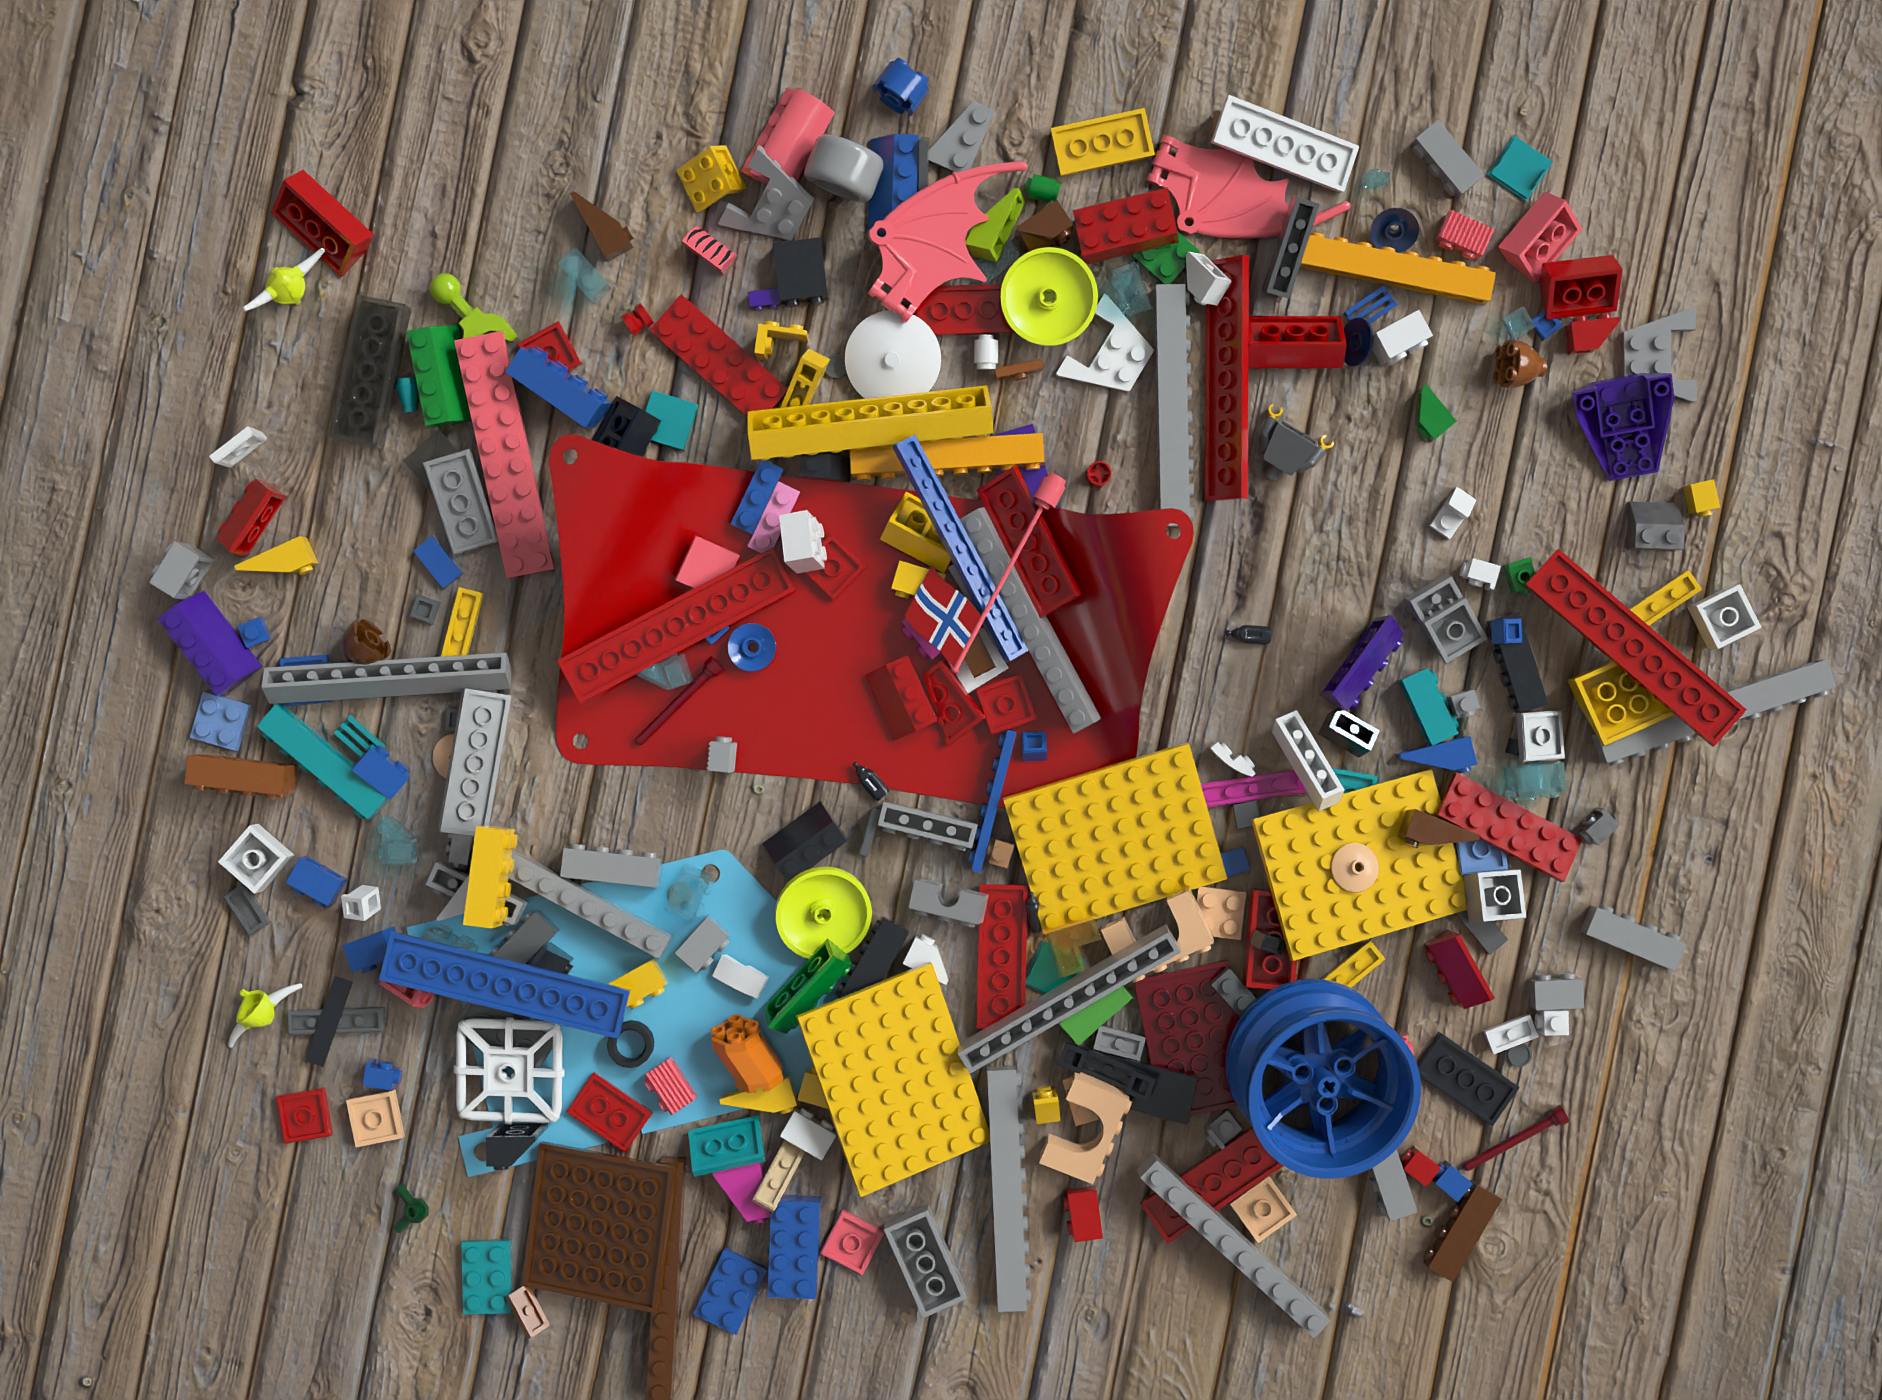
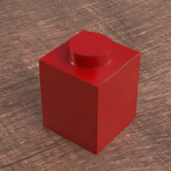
M1414 1146L1411 1149L1405 1150L1400 1157L1403 1169L1426 1187L1441 1169L1439 1165Z

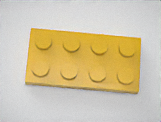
M1145 108L1050 129L1060 177L1155 156Z

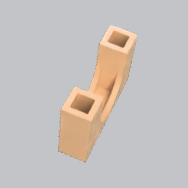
M1190 887L1167 897V903L1179 927L1177 943L1181 953L1151 969L1150 971L1153 970L1154 973L1163 971L1167 968L1166 964L1173 961L1178 964L1189 958L1188 955L1195 951L1198 954L1211 949L1210 945L1214 943V938ZM1125 917L1110 922L1101 928V932L1112 955L1136 942ZM1143 974L1132 980V983L1144 979L1145 975Z
M1074 1072L1066 1090V1100L1094 1111L1103 1123L1102 1131L1094 1140L1082 1144L1073 1143L1048 1133L1040 1152L1039 1163L1093 1184L1096 1177L1100 1178L1103 1173L1105 1164L1102 1162L1105 1156L1109 1157L1112 1152L1114 1143L1111 1141L1114 1135H1119L1123 1124L1120 1120L1123 1113L1128 1114L1132 1101L1129 1100V1094H1126L1125 1090L1082 1072L1080 1074Z

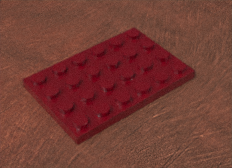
M1228 960L1150 975L1134 983L1150 1063L1199 1077L1190 1116L1238 1106L1227 1083L1225 1060L1229 1039L1240 1016L1210 984L1226 967L1230 969Z

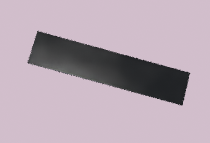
M338 976L334 977L305 1061L324 1067L353 984L352 981Z

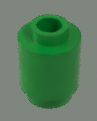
M1033 174L1032 178H1027L1024 192H1028V198L1050 203V201L1055 202L1061 183L1055 182L1056 179Z

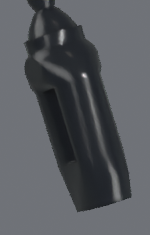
M1242 625L1231 631L1227 630L1226 635H1231L1242 643L1265 645L1271 641V628L1267 626Z
M858 762L853 763L859 783L873 799L877 801L882 799L889 792L887 785L873 770L858 765Z
M1030 891L1028 893L1029 897L1026 900V911L1028 913L1030 931L1037 933L1040 931L1038 917L1039 902L1033 896L1034 893Z

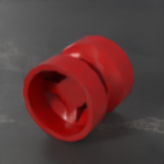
M641 303L635 306L634 311L631 313L626 312L621 316L634 337L641 332L643 327H649L654 324Z
M1103 461L1092 463L1086 472L1087 481L1094 487L1104 486L1111 478L1110 466Z

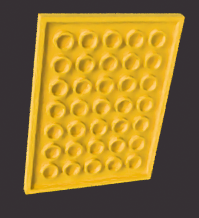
M1188 742L1003 798L1030 891L1034 893L1033 896L1039 902L1038 917L1043 934L1157 901L1189 887L1193 890L1227 879Z
M1432 769L1344 793L1339 803L1321 811H1318L1312 802L1251 819L1290 961L1467 910L1464 881L1459 873V864L1453 843L1424 845L1413 848L1405 845V840L1397 837L1407 810L1417 809L1435 817L1441 800ZM1350 843H1359L1367 846L1375 854L1378 861L1379 869L1375 882L1366 890L1351 892L1341 888L1334 880L1331 872V862L1334 854L1339 848ZM1359 863L1355 864V870L1357 872L1361 870V865Z
M931 962L796 1016L860 1197L990 1142V1132L970 1073L958 1055L960 1043Z

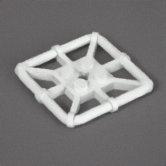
M506 1017V1019H462L458 1023L456 1033V1065L454 1066L458 1116L461 1119L465 1118L471 1121L505 1122V1124L510 1125L512 1122L549 1123L560 1119L562 1109V1077L565 1076V1069L562 1068L563 1038L560 1030L561 1026L547 1021L514 1020L513 1017ZM473 1028L505 1029V1047L489 1046ZM513 1029L547 1031L530 1048L513 1047ZM466 1036L484 1053V1066L466 1065ZM553 1036V1068H534V1053ZM507 1066H510L515 1071L511 1077H507V1073L503 1072V1069H506ZM466 1075H484V1090L466 1105ZM534 1077L552 1078V1107L534 1091ZM487 1096H505V1112L472 1110ZM512 1097H528L543 1113L513 1112Z

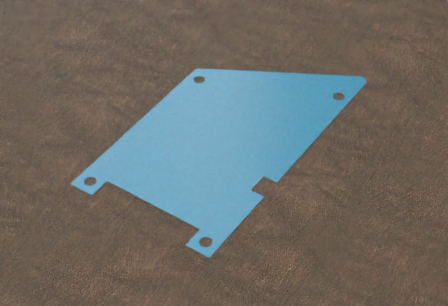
M717 850L662 864L660 885L657 888L601 881L580 884L674 935L663 957L660 959L541 895L523 898L529 901L521 920L529 912L534 914L539 910L559 929L549 942H552L574 958L570 963L574 967L569 975L608 984L655 958L668 983L663 987L665 991L653 998L649 994L642 998L644 1003L634 1009H631L630 1006L626 1008L623 1022L629 1020L642 1022L651 1030L655 1041L652 1054L646 1062L638 1067H621L611 1059L607 1049L608 1036L560 1025L563 1038L562 1068L565 1069V1076L562 1077V1109L560 1119L556 1122H549L548 1128L512 1166L536 1161L539 1143L543 1141L581 1149L608 1143L603 1137L566 1112L593 1072H596L653 1112L642 1128V1134L746 1109L720 1104L719 1099L721 1095L740 1089L736 1088L734 1078L714 1051L711 1041V1028L728 1020L729 1016L735 1014L741 1015L742 1018L747 1017L759 1022L761 1032L782 1061L783 1076L790 1074L796 1095H799L806 1068L811 1069L813 1067L800 1027L791 1029L787 1034L770 1029L767 1026L763 1007L808 958L796 954L783 942L775 921L777 901L730 852ZM712 864L718 867L720 877L716 882L707 883L702 879L701 871L704 866ZM680 881L688 883L693 890L691 901L683 906L674 904L669 898L671 886ZM464 914L441 921L434 920L406 928L410 936L424 938L427 934L434 933L440 937L443 944L489 954L496 946L501 948L506 943L504 937L512 929L517 931L523 924L521 922L515 925L511 924V926L502 924V926L493 929L463 925ZM710 915L730 933L727 938L730 943L721 953L716 950L712 954L711 958L714 961L705 971L700 968L695 972L675 952ZM727 954L745 966L750 965L769 977L759 998H754L740 992L712 976L722 955ZM536 955L528 962V965L531 964ZM846 974L844 977H839L834 983L833 989L818 1000L815 1008L838 998L835 995L837 988L841 982L846 984L849 976ZM462 1001L463 1009L467 1004L466 1001ZM627 1030L620 1034L617 1039V1048L621 1055L627 1058H635L642 1054L645 1041L639 1032ZM472 1045L477 1066H484V1053ZM553 1049L541 1068H553ZM670 1056L697 1094L694 1101L673 1115L669 1111L664 1112L657 1101L660 1099L655 1091L651 1092L644 1082L647 1079L645 1077L646 1072ZM509 1067L503 1069V1072L507 1073V1077H511L512 1073H515ZM480 1075L484 1090V1075ZM534 1077V1091L552 1107V1078ZM505 1096L486 1097L489 1112H505ZM512 1097L513 1112L543 1113L528 1097ZM491 1121L493 1128L458 1136L468 1177L495 1171L493 1167H486V1161H480L476 1158L474 1149L477 1144L486 1143V1136L500 1123L505 1122Z

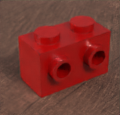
M1095 1185L1066 1189L1067 1197H1063L1065 1212H1070L1071 1219L1066 1221L1068 1236L1073 1235L1074 1242L1103 1239Z

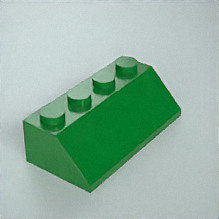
M428 326L406 331L425 426L430 429L471 422V414L454 341L462 339L460 326Z
M827 938L763 1007L767 1026L772 1030L785 1034L791 1029H796L799 1026L796 1016L814 1009L818 1004V1000L833 989L834 983L839 977H844L849 972L852 965L849 955Z

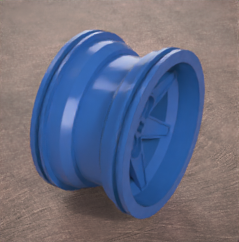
M1303 979L1280 985L1259 997L1248 1007L1238 1020L1229 1039L1225 1066L1230 1092L1243 1115L1250 1121L1263 1147L1280 1164L1292 1171L1309 1177L1323 1179L1344 1178L1362 1173L1389 1157L1402 1144L1414 1124L1420 1105L1421 1080L1412 1051L1400 1035L1384 1021L1381 1014L1363 995L1344 984L1324 979ZM1340 1021L1354 1025L1357 1028L1333 1045H1330L1323 1022ZM1303 1030V1051L1282 1046L1288 1038ZM1376 1048L1378 1068L1372 1083L1354 1074L1355 1062ZM1346 1059L1342 1066H1337L1340 1060ZM1270 1064L1287 1075L1290 1080L1263 1100L1262 1077L1266 1065ZM1299 1066H1304L1301 1072L1295 1073ZM1337 1097L1362 1100L1348 1114L1331 1122L1332 1114L1338 1108ZM1323 1098H1328L1326 1103L1320 1104ZM1304 1103L1308 1104L1312 1123L1311 1128L1289 1127L1279 1121L1296 1106Z

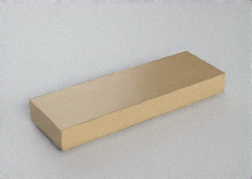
M784 1139L752 1202L773 1213L806 1151Z

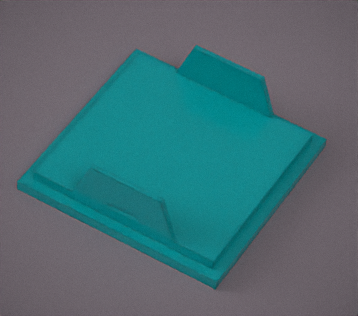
M1513 135L1487 173V176L1526 202L1553 161Z
M1042 940L1026 973V986L1046 994L1079 975L1085 960Z

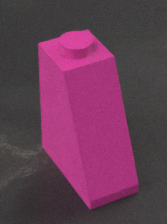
M762 1162L712 1173L747 1222L762 1223L768 1220L767 1217H771L769 1210L752 1202L765 1177Z

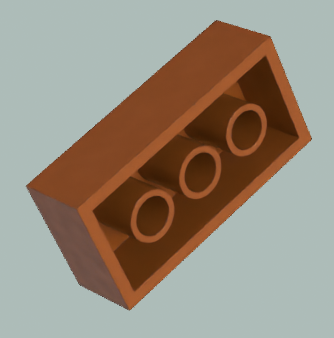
M194 754L187 756L184 784L193 785V790L207 791V789L215 790L217 788L216 792L231 794L232 792L239 793L241 791L240 795L256 796L263 795L264 793L265 798L268 799L287 798L288 794H295L298 765L209 754Z

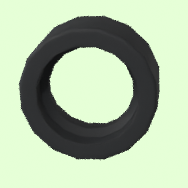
M629 1020L623 1022L620 1034L627 1030L639 1032L645 1041L642 1054L635 1058H627L621 1055L617 1048V1039L608 1037L607 1049L609 1056L616 1064L621 1067L634 1068L648 1060L653 1052L655 1041L653 1033L648 1026L640 1021Z

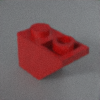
M1611 314L1596 316V320H1587V317L1573 318L1572 322L1565 326L1568 355L1597 350L1618 325L1620 317L1611 318Z

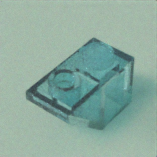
M676 653L637 674V676L666 690H671L693 681L684 653L679 655Z
M393 815L382 816V821H379L378 824L379 835H382V845H379V858L382 859V865L417 863V839Z

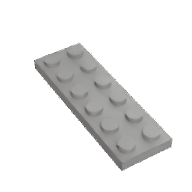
M462 688L438 831L475 836L476 826L489 825L511 695Z

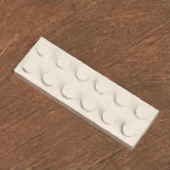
M1231 95L1225 98L1211 140L1212 144L1339 193L1345 191L1359 149L1358 145Z

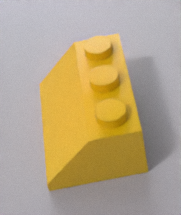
M905 492L889 519L880 540L929 566L933 565L936 570L944 573L951 558L920 499Z

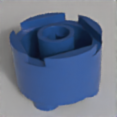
M896 58L895 61L888 63L872 88L875 94L877 91L880 92L882 95L880 100L890 109L899 114H903L906 111L908 112L907 116H912L929 91L927 86L929 80L923 73L915 72L909 68L903 59Z

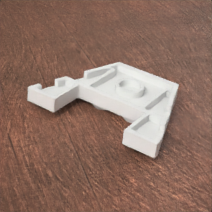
M1104 294L1097 305L1094 315L1111 324L1113 329L1089 368L1067 355L1056 376L1129 393L1154 349L1113 301Z

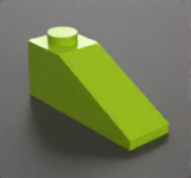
M1019 188L1011 190L985 213L989 217L988 221L974 225L971 231L968 232L965 243L971 256L993 262L998 261L1026 202Z

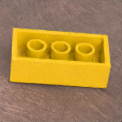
M489 825L476 826L463 925L493 929L502 926L503 922H506L508 907H505L506 897L509 898L511 893V883H508L509 873H512L514 869V859H511L512 849H516L518 836L514 834L515 829Z

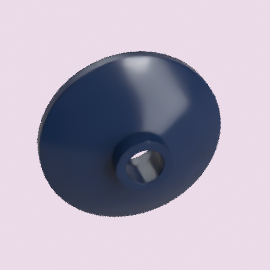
M1403 208L1384 210L1376 216L1370 228L1371 240L1377 249L1391 247L1397 253H1402L1411 248L1419 235V224L1416 217L1410 211ZM1392 225H1398L1396 230L1389 229Z
M1357 317L1351 319L1344 327L1347 344L1344 361L1350 366H1359L1368 359L1374 341L1370 323L1364 318Z

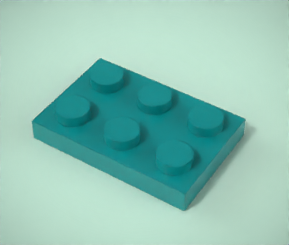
M759 1115L688 1130L694 1177L765 1162Z
M511 1239L463 1240L461 1242L463 1314L512 1313V1309L505 1298L506 1295L512 1292Z

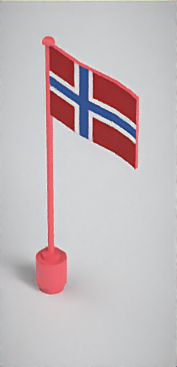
M1049 472L1047 477L1044 476L1033 496L1037 500L1035 504L1039 508L982 615L965 596L944 581L934 566L931 565L905 617L916 632L943 654L953 666L951 667L952 673L957 674L960 672L958 668L1043 509L1047 511L1049 508L1055 509L1060 500L1066 480L1060 476Z

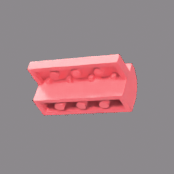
M786 88L740 172L765 185L768 184L770 178L748 167L758 145L766 150L765 153L772 160H776L781 165L780 168L789 177H793L797 181L807 164L815 140L820 135H823L835 112L822 101L799 88H796V90Z

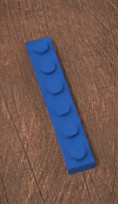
M1006 730V734L1001 733L998 747L1002 748L1000 757L995 756L992 766V771H996L994 781L989 780L986 794L990 796L988 804L983 803L980 817L984 818L982 827L977 826L974 838L975 841H978L976 851L971 850L968 864L972 865V871L981 873L1017 733L1015 731Z

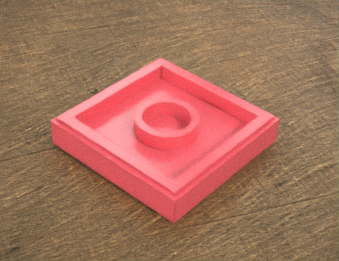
M695 535L675 580L696 588L734 568L740 555Z
M842 1209L820 1254L863 1276L885 1231Z

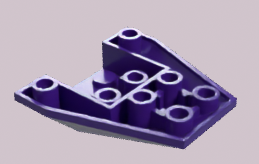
M1639 373L1592 382L1572 392L1575 416L1609 481L1659 471L1675 398L1671 373Z

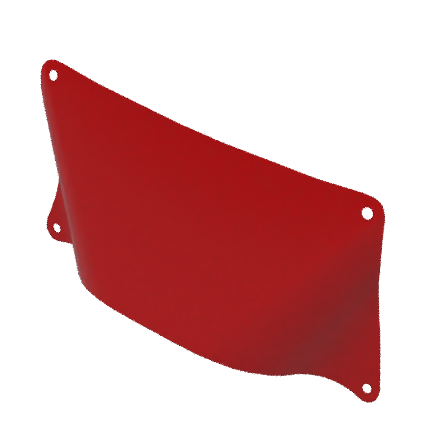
M577 434L564 435L553 444L550 451L549 468L557 519L564 591V636L561 658L694 589L676 581L675 577L695 535L739 554L740 556L735 567L761 554L747 547L753 534L730 524L755 472L696 463L657 461L606 446ZM568 449H574L577 452V460L573 464H566L563 461V454ZM780 476L779 482L800 491L791 513L808 510L823 526L824 537L821 538V543L833 534L866 566L834 601L806 574L796 573L784 562L782 537L780 534L774 551L795 591L729 625V629L712 645L704 638L581 704L562 669L560 668L556 724L557 746L563 757L579 764L664 766L708 770L707 767L709 765L707 762L709 760L707 758L710 752L708 748L711 747L709 743L715 741V737L723 736L732 737V742L737 743L734 771L736 773L809 778L861 785L856 775V768L853 767V763L858 762V765L873 770L887 785L888 789L977 804H988L990 795L986 794L989 780L994 781L996 771H992L995 756L1000 757L1002 748L998 747L1001 733L1006 734V730L991 735L985 718L948 747L945 742L944 731L938 721L894 741L866 680V674L908 655L932 709L938 718L935 705L931 702L922 675L941 660H944L950 670L951 666L942 653L934 659H931L929 656L925 659L916 648L920 645L913 637L910 640L902 631L904 627L902 621L906 619L905 614L915 596L910 595L909 599L896 596V591L891 589L899 561L930 569L931 566L880 540L889 519L905 492L919 498L916 491ZM948 496L959 519L978 508L984 507L981 500ZM1049 508L1048 511L1043 509L1041 514L1082 593L1081 596L1046 617L1101 719L1073 734L1029 650L1015 659L1006 662L1008 669L976 689L1022 674L1037 719L1007 729L1017 733L998 807L1005 808L1004 797L1137 757L1140 710L1151 657L1174 588L1193 543V523L1182 510L1167 508L1129 513L1085 514L1059 508ZM1170 523H1175L1180 527L1181 533L1176 539L1169 538L1166 533V528ZM952 560L950 561L948 567L953 565ZM947 567L943 573L946 574L944 581L964 596ZM744 624H760L766 627L774 636L776 642L775 656L772 662L761 670H743L737 667L729 656V638L738 627ZM755 643L749 644V651L755 652L757 645ZM710 656L718 661L724 670L718 676L710 677L643 745H637L635 738L703 671L704 662ZM976 689L968 694L984 714ZM1046 731L1047 760L1023 761L1022 732ZM581 733L586 735L589 742L587 747L584 749L576 748L573 745L575 735Z

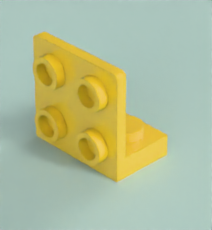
M726 145L710 146L677 169V173L696 212H702L727 194H737L747 189Z
M765 321L764 324H758L754 353L758 360L767 361L768 355L773 354L774 341H772V338L808 343V333L800 325L789 324V327L786 328L779 327L777 322Z

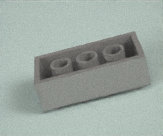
M929 1204L884 1223L885 1234L923 1318L967 1299V1290Z

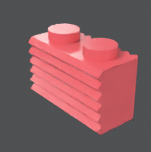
M1449 210L1434 240L1440 242L1439 246L1443 249L1451 251L1454 248L1462 252V257L1474 260L1483 256L1494 228L1459 214L1454 210Z
M671 1056L645 1074L647 1079L644 1082L651 1092L655 1091L660 1098L657 1100L658 1104L664 1112L669 1111L673 1115L697 1097L694 1089Z

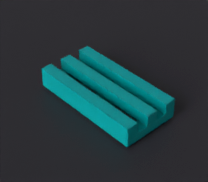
M349 715L346 718L347 720L340 725V728L334 732L338 738L360 757L364 751L343 733L344 730L366 750L370 745L349 727L351 723L376 746L380 745L385 749L387 748L385 744L352 715Z

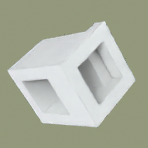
M1472 558L1468 559L1467 563H1463L1460 576L1468 579V584L1482 587L1485 584V590H1494L1501 566Z
M361 885L350 894H343L341 896L344 918L365 921L381 909L378 887Z

